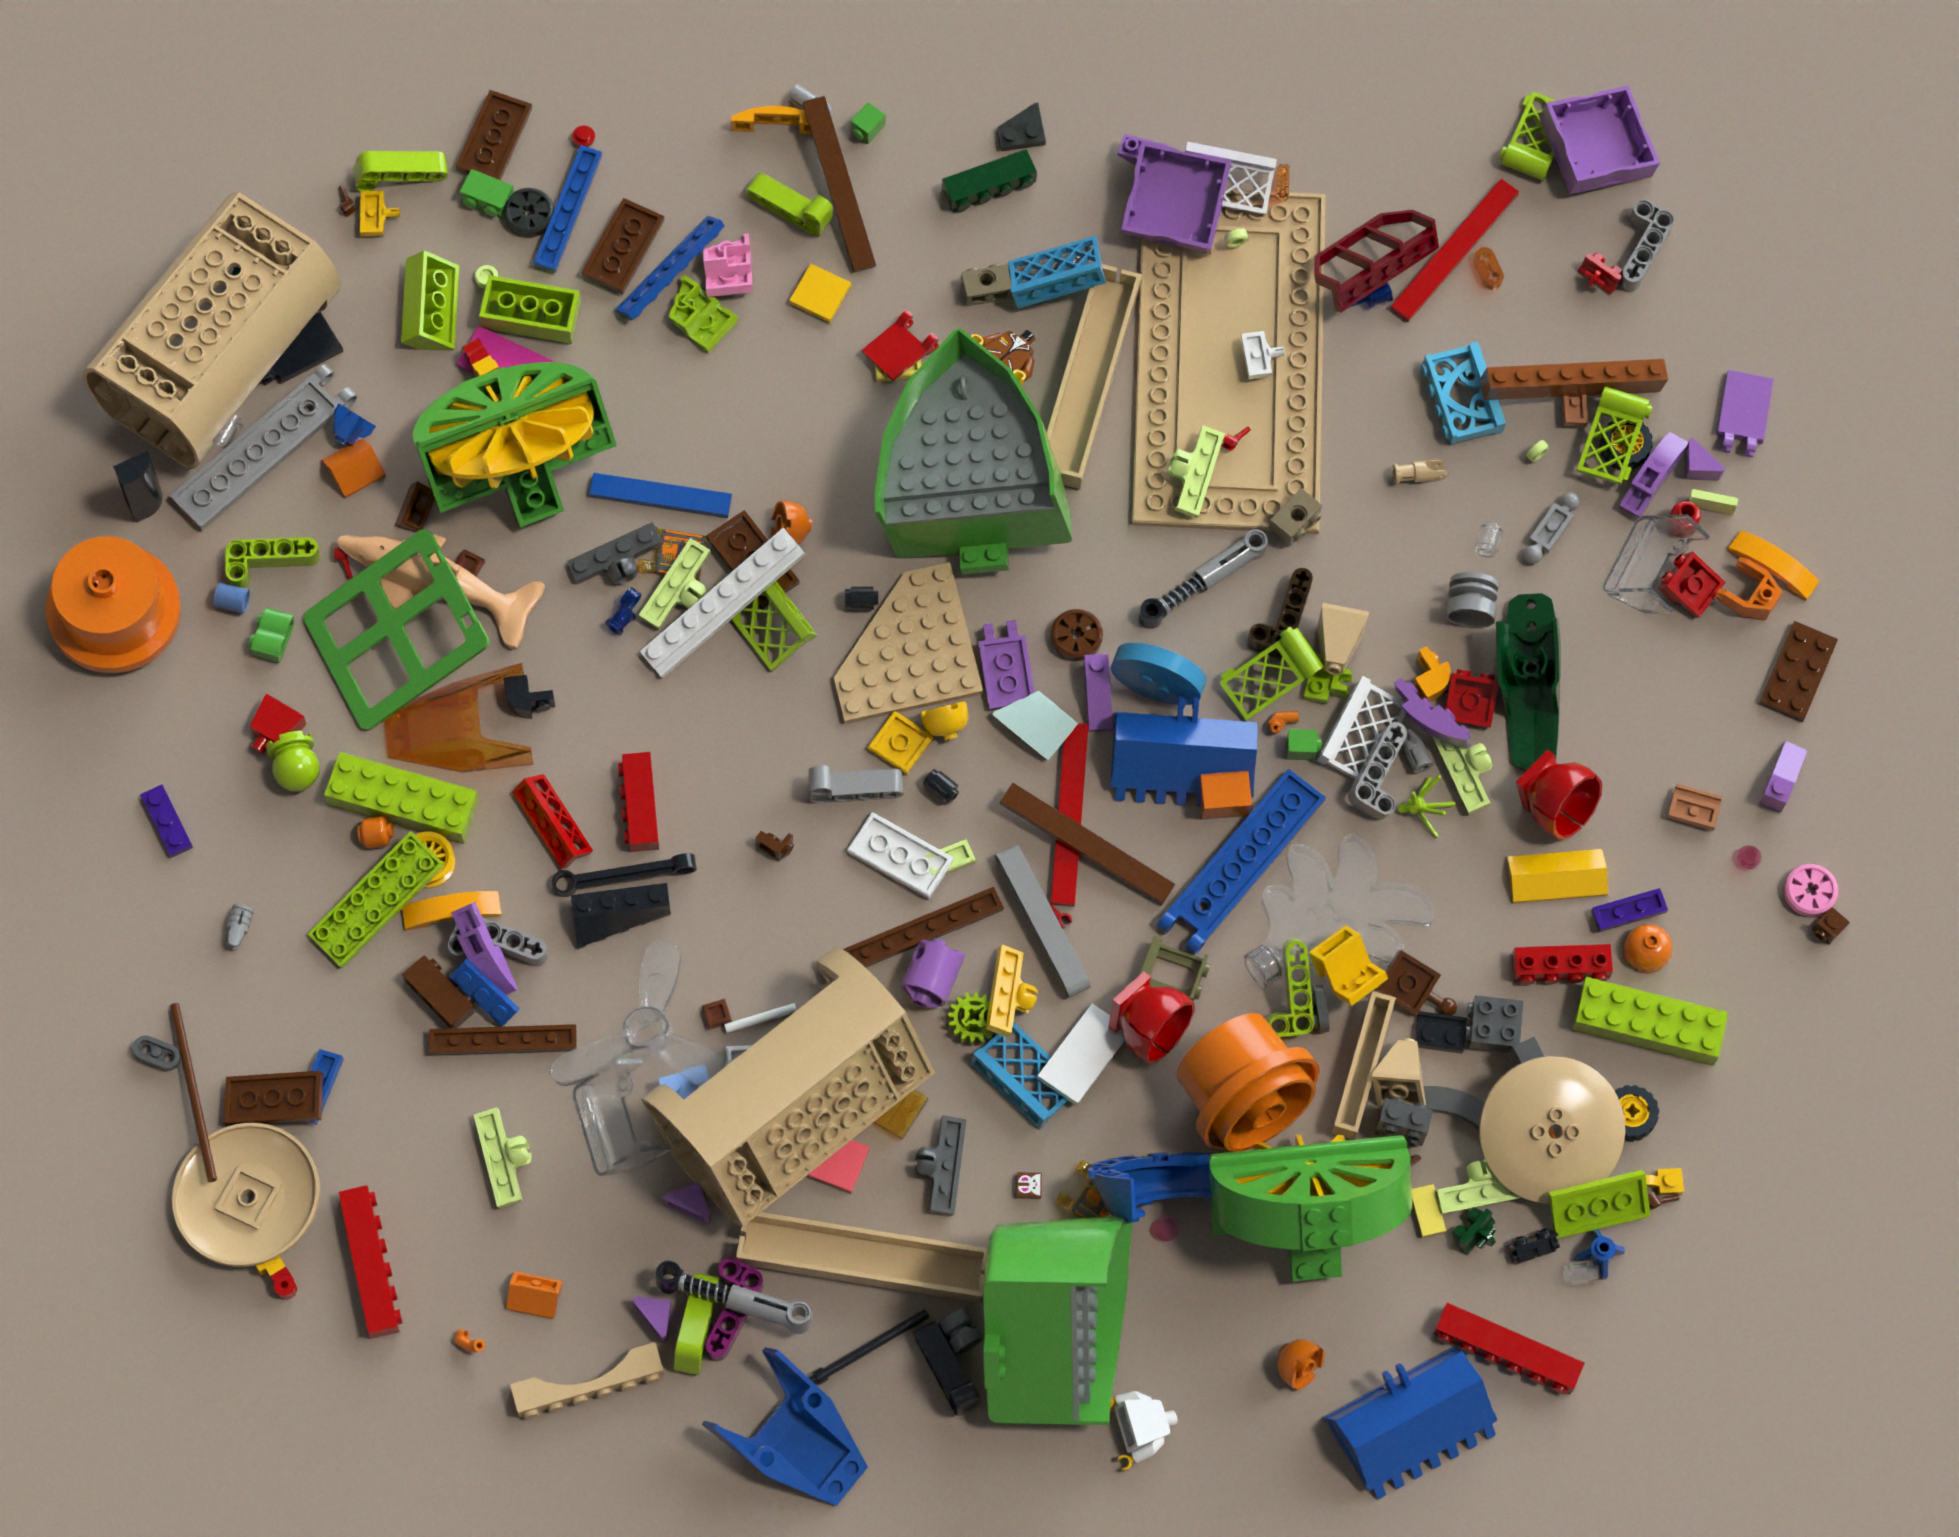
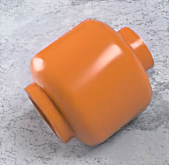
M384 816L364 818L361 825H358L357 828L359 842L368 849L386 847L389 845L391 837H394V826L392 823H388Z

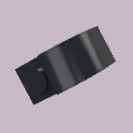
M527 675L503 678L507 704L510 710L517 716L532 719V710L547 711L551 707H555L553 690L530 692Z

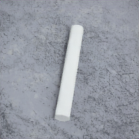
M793 1003L726 1023L724 1026L726 1032L730 1033L793 1014L797 1010Z

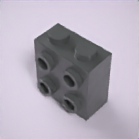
M1475 995L1472 1003H1468L1467 1017H1471L1470 1026H1466L1465 1040H1469L1468 1048L1510 1053L1512 1047L1520 1043L1523 1001Z
M1385 1098L1380 1110L1375 1134L1380 1135V1137L1402 1135L1407 1141V1146H1422L1428 1134L1433 1110L1428 1109L1424 1104L1414 1103V1105L1404 1103V1100L1400 1098Z

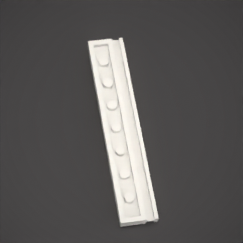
M782 528L640 651L641 654L657 671L660 677L664 678L806 555L789 533Z

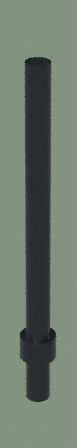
M925 1309L824 1369L820 1367L812 1372L813 1375L808 1378L815 1384H823L829 1380L828 1377L930 1318Z

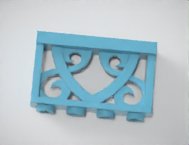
M1478 342L1445 352L1425 355L1423 364H1421L1422 374L1424 377H1427L1429 382V395L1431 398L1434 397L1436 402V416L1441 418L1443 423L1441 427L1442 434L1445 439L1448 438L1450 445L1493 433L1494 435L1503 433L1506 425L1499 401L1483 400L1480 378L1487 366ZM1468 357V359L1461 363L1459 366H1457L1456 363L1453 361L1456 359ZM1446 363L1453 369V372L1451 373L1449 369L1442 367L1441 370L1445 374L1439 376L1435 371V367L1437 364ZM1463 373H1465L1466 377L1469 374H1473L1475 379L1469 381L1463 376ZM1458 378L1467 387L1479 389V392L1471 399L1469 408L1460 405L1449 397L1450 391ZM1440 383H1445L1443 389L1441 388ZM1477 401L1484 403V407L1477 405V410H1474V405ZM1466 418L1470 419V426L1466 430H1458L1454 427L1453 421L1455 419L1461 421V426L1465 423ZM1475 420L1490 421V424L1475 427Z

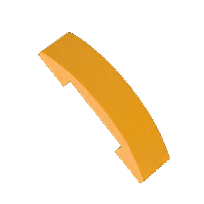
M763 106L748 109L731 116L732 131L754 132L755 124L800 125V134H812L805 111L792 107Z
M1740 531L1728 548L1729 551L1738 557L1750 559L1787 583V589L1804 600L1809 598L1820 582L1807 568L1789 554L1768 541L1748 532Z
M498 891L456 893L407 904L402 909L405 931L426 928L432 923L454 920L451 912L476 902L483 918L501 916Z

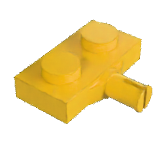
M360 191L361 237L384 236L386 217L400 218V208H386L384 204V191Z

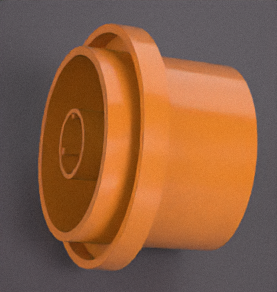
M113 536L91 538L71 548L61 558L54 571L52 584L46 600L47 624L56 645L62 653L79 666L101 673L127 672L150 663L169 646L177 632L181 618L179 590L168 568L154 555L142 550L131 541Z
M1250 1013L1235 1017L1219 1025L1201 1038L1184 1056L1178 1066L1176 1075L1179 1083L1200 1111L1196 1122V1131L1205 1145L1214 1150L1227 1149L1237 1152L1252 1149L1257 1143L1269 1141L1288 1128L1302 1115L1314 1098L1316 1092L1315 1084L1319 1077L1320 1068L1308 1050L1300 1047L1288 1048L1264 1016L1258 1013Z

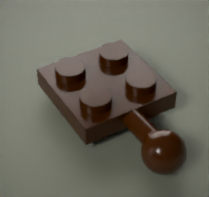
M1399 949L1385 971L1388 979L1379 985L1378 988L1374 989V991L1396 997L1395 1004L1415 1016L1426 1000L1436 1005L1440 1014L1454 1015L1457 1011L1455 1000L1449 997L1441 998L1432 992L1441 974Z

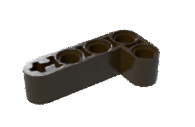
M1298 568L1293 572L1276 627L1260 623L1251 627L1248 645L1252 650L1261 653L1281 639L1279 634L1289 628V626L1283 624V621H1291L1294 624L1290 626L1293 630L1299 627L1313 581V575L1310 570ZM1303 580L1301 590L1297 589L1299 581ZM1297 600L1300 602V605H1292L1289 601ZM1259 634L1262 635L1265 639L1259 641L1256 640L1253 636ZM1277 648L1268 654L1269 656L1282 658Z

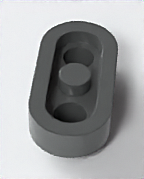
M1323 985L1312 986L1311 991L1312 1005H1314L1315 1014H1313V1028H1317L1319 1033L1329 1032V1016Z
M141 1036L133 1044V1052L140 1061L160 1069L171 1071L177 1068L181 1062L180 1053L175 1046L151 1036ZM145 1047L151 1048L148 1053H143L142 1050ZM167 1056L173 1057L171 1062L164 1061Z

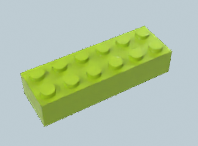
M339 752L324 794L327 805L368 817L384 816L389 823L421 832H435L446 839L463 844L465 843L479 802L476 790Z
M1586 977L1581 987L1572 1030L1715 1065L1720 1055L1728 1012Z

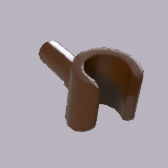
M341 185L339 186V191L344 203L339 206L344 215L349 216L356 209L353 200L348 197L344 186Z
M1652 1192L1648 1194L1649 1208L1653 1210L1661 1204L1677 1201L1680 1199L1679 1195L1658 1198L1657 1194Z

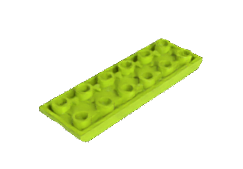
M410 831L308 935L342 968L441 871L444 863Z

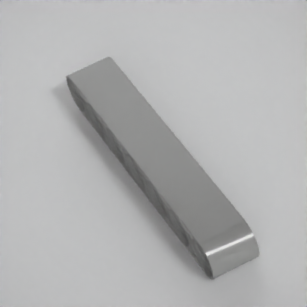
M1016 844L995 854L997 864L1066 996L1070 998L1091 988L1082 965L1020 847Z

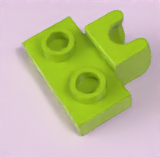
M1316 654V655L1318 656V658L1320 659V661L1322 662L1321 655H1320V654ZM1322 668L1308 678L1304 699L1328 704L1330 693L1333 696L1348 697L1347 686L1340 683L1343 681L1351 682L1353 679L1352 671L1345 669L1343 674L1332 675Z

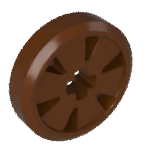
M1081 609L1065 611L1055 619L1052 625V645L1056 652L1066 659L1073 661L1084 660V655L1096 654L1102 644L1103 629L1101 623L1088 611ZM1076 631H1080V636L1077 639H1074L1073 634L1071 633H1076Z

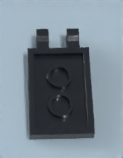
M321 312L315 314L263 377L261 381L264 385H268L278 378L281 383H284L343 352V347Z

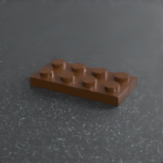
M489 90L456 164V170L469 174L471 169L501 180L532 111V104Z
M623 198L582 270V276L624 294L661 228L665 217Z
M745 510L706 535V539L731 571L735 570L768 541ZM791 569L776 580L785 593L800 584V580ZM759 596L758 606L763 609L769 605V600L766 596Z
M1794 621L1759 704L1803 722L1838 639Z
M320 1070L226 1077L223 1123L225 1126H232L242 1123L271 1124L321 1120L324 1074Z

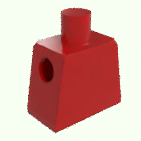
M266 693L250 725L252 734L257 737L251 748L263 755L266 751L265 745L269 740L274 743L280 740L279 735L301 731L307 724L304 715Z

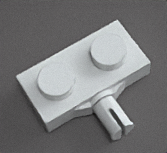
M1264 331L1241 334L1248 379L1271 377V357L1285 356L1284 347L1270 348L1266 342Z

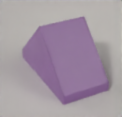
M1692 437L1689 439L1688 447L1685 450L1686 479L1719 481L1723 476L1725 468Z
M699 1182L665 1194L663 1198L664 1205L709 1225L711 1216Z
M644 1297L633 1298L632 1304L661 1342H666L672 1307L671 1300Z

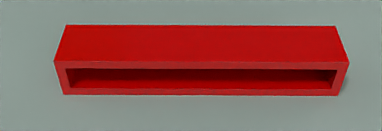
M368 1185L339 1191L369 1337L373 1339L399 1333V1324H403L400 1309L395 1310L393 1301L398 1300L395 1285L390 1286L388 1277L393 1275L390 1262L385 1263L383 1254L388 1253L385 1238L380 1239L378 1230L383 1228L380 1215L375 1216L373 1207L378 1206L375 1192H370Z
M1448 1302L1433 1335L1438 1336L1437 1339L1442 1343L1449 1345L1454 1343L1460 1346V1349L1465 1353L1471 1355L1474 1353L1479 1354L1488 1363L1494 1365L1497 1363L1506 1366V1370L1517 1375H1520V1373L1527 1375L1530 1381L1539 1385H1543V1383L1550 1385L1553 1391L1562 1395H1566V1393L1571 1395L1585 1364L1581 1360Z

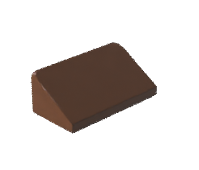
M418 481L411 484L395 525L413 532L422 530L435 499L432 489Z

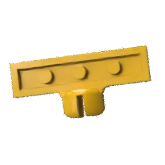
M1001 945L997 951L986 1030L1008 1037L1012 1033L1015 1010L1029 1013L1030 1009L1035 1005L1037 999L1035 995H1037L1038 991L1035 986L1024 983L1020 979L1023 952Z

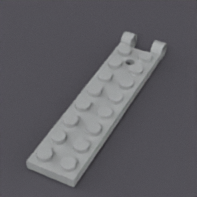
M326 364L321 365L312 375L170 495V499L203 530L331 421L338 403L349 408L356 402L358 396L347 387L333 399L321 386L326 385L332 380L334 372ZM307 406H312L313 410L311 412H306L305 408Z

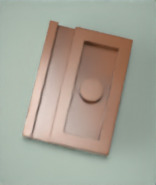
M1676 784L1667 818L1713 831L1723 797Z

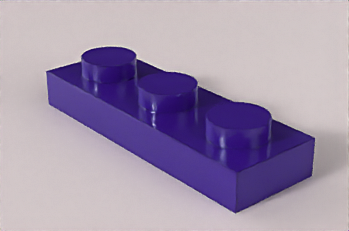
M161 784L140 794L170 857L173 858L192 849L193 846L163 785Z
M1660 888L1595 906L1591 909L1599 932L1661 915L1668 911Z

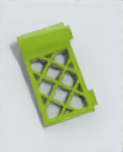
M1532 92V95L1527 94L1522 104V107L1525 108L1508 148L1503 147L1499 159L1502 160L1501 165L1544 181L1554 158V153L1539 118L1542 110L1536 111L1533 102L1535 100L1543 103L1545 106L1546 103L1557 100ZM1534 118L1538 126L1529 129L1525 121ZM1541 131L1545 139L1535 142L1532 133ZM1527 135L1530 144L1523 145L1516 141L1519 137ZM1548 143L1551 149L1550 155L1541 152L1538 146Z
M1605 386L1577 467V472L1619 485L1622 484V481L1627 482L1632 469L1628 467L1642 423L1645 418L1649 419L1653 406L1649 405L1650 400ZM1600 416L1611 417L1614 424L1603 429L1599 423ZM1625 423L1636 425L1635 431L1626 436L1620 427ZM1617 428L1622 438L1610 443L1605 433ZM1602 435L1607 445L1595 450L1592 439ZM1624 442L1628 451L1618 457L1613 446ZM1610 449L1615 459L1603 464L1598 454ZM1592 456H1595L1600 465L1594 469L1583 467L1585 460ZM1617 463L1621 469L1619 477L1609 475L1606 467Z
M1292 627L1287 628L1279 634L1281 637L1279 641L1237 670H1234L1232 667L1221 675L1223 680L1220 681V684L1246 721L1325 667L1298 628L1294 630ZM1276 648L1282 655L1281 666L1267 664L1268 654ZM1265 656L1264 663L1257 662ZM1284 660L1288 663L1290 668L1283 666ZM1251 665H1263L1261 679L1247 677ZM1266 666L1280 668L1278 682L1264 680ZM1283 669L1293 671L1298 678L1290 685L1280 683ZM1244 670H1246V671H1245V676H1239V675H1238V674H1240L1241 672H1243ZM1234 677L1244 679L1242 693L1231 691L1226 683ZM1247 680L1260 682L1258 696L1244 694ZM1263 683L1277 685L1276 694L1272 698L1261 697ZM1280 686H1286V688L1279 692ZM1235 695H1241L1240 702ZM1244 696L1257 698L1256 709L1248 714L1242 707ZM1260 699L1267 700L1259 706Z

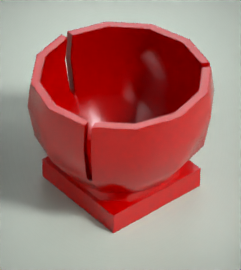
M1548 750L1516 781L1522 808L1529 813L1531 812L1533 819L1539 826L1557 839L1570 838L1582 829L1580 825H1586L1594 814L1602 796L1603 782L1590 768L1576 762L1557 764L1555 755ZM1568 817H1570L1572 820H1574L1575 822L1579 823L1580 825L1574 823V822L1571 821Z
M1144 971L1113 999L1108 1028L1115 1034L1120 1029L1122 1030L1126 1046L1137 1058L1146 1063H1156L1164 1058L1166 1053L1168 1054L1180 1041L1191 1023L1195 1006L1194 1002L1186 994L1172 987H1152L1150 985L1151 976Z

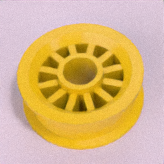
M417 833L415 835L426 846L431 845L429 849L444 863L441 871L424 888L437 887L446 882L454 871L455 857L450 842L438 833Z

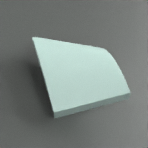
M1036 691L992 713L999 721L1047 760L1051 758L1078 724L1040 691Z

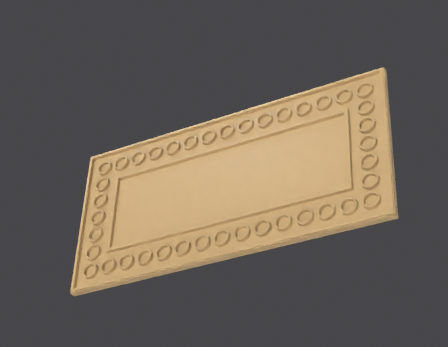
M1232 190L1226 194L1231 203H1238L1243 199L1237 190ZM1242 190L1246 197L1254 192L1250 190ZM1270 192L1266 215L1221 207L1211 254L1141 239L1140 274H1142L1139 296L1132 525L1245 531L1258 529L1272 532L1268 529L1270 519L1300 488L1320 503L1324 287L1315 282L1314 263L1315 255L1325 250L1326 194ZM1259 193L1248 199L1253 207L1262 208L1263 199ZM1236 229H1245L1247 231L1249 239L1244 245L1233 248L1226 245L1224 236L1228 232ZM1324 264L1321 266V274H1323V275H1324ZM1264 331L1269 347L1283 346L1285 356L1271 357V377L1248 379L1241 334ZM1202 426L1225 433L1224 437L1226 434L1235 437L1244 428L1250 427L1251 431L1238 441L1233 451H1229L1222 446L1220 447L1197 519L1175 511L1183 483L1180 479L1172 477L1168 473L1169 466L1171 467L1170 461L1174 453L1179 449L1193 453ZM1292 516V519L1295 521L1303 520L1300 516ZM1319 521L1314 526L1310 524L1305 530L1306 533L1319 534Z

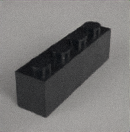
M667 883L571 895L577 949L586 947L587 944L595 941L605 940L606 937L620 932L621 934L629 931L630 928L640 924L644 925L671 915Z

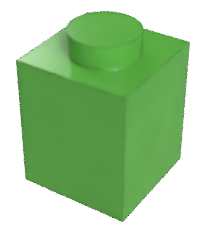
M867 102L851 120V133L856 139L863 140L869 144L886 125V115Z
M1289 729L1287 734V760H1315L1317 752H1321L1322 747L1321 738H1317V730Z

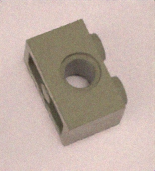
M993 264L988 268L982 269L970 268L962 272L961 283L967 307L1012 299V284L1007 264ZM984 281H988L991 283V285L985 286L981 283Z
M1300 488L1270 519L1268 529L1290 546L1294 541L1299 542L1306 534L1305 530L1310 524L1314 526L1320 520L1322 505ZM1292 516H1300L1303 520L1295 521L1292 519Z

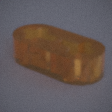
M1487 247L1477 249L1473 263L1483 285L1490 290L1500 288L1504 274L1494 252ZM1481 255L1484 258H1488L1487 265L1484 260H1480ZM1490 272L1493 277H1497L1496 282L1493 279H1489Z

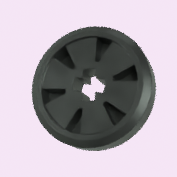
M523 188L515 191L507 200L503 209L505 223L513 233L522 237H535L546 232L554 212L553 202L550 197L536 188ZM532 209V210H533V215H532V214H528V215L526 216V215H525V210H526V211H530V210Z

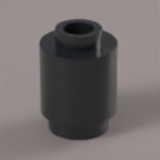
M853 586L851 589H845V608H851V610H874V605H878V591H874L873 586Z
M933 769L923 781L926 790L943 804L947 801L951 803L959 794L957 790L959 785L942 771L938 772L936 769Z

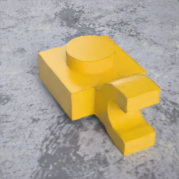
M1681 1168L1657 1169L1655 1171L1656 1176L1646 1175L1647 1189L1657 1188L1658 1195H1680L1684 1193Z

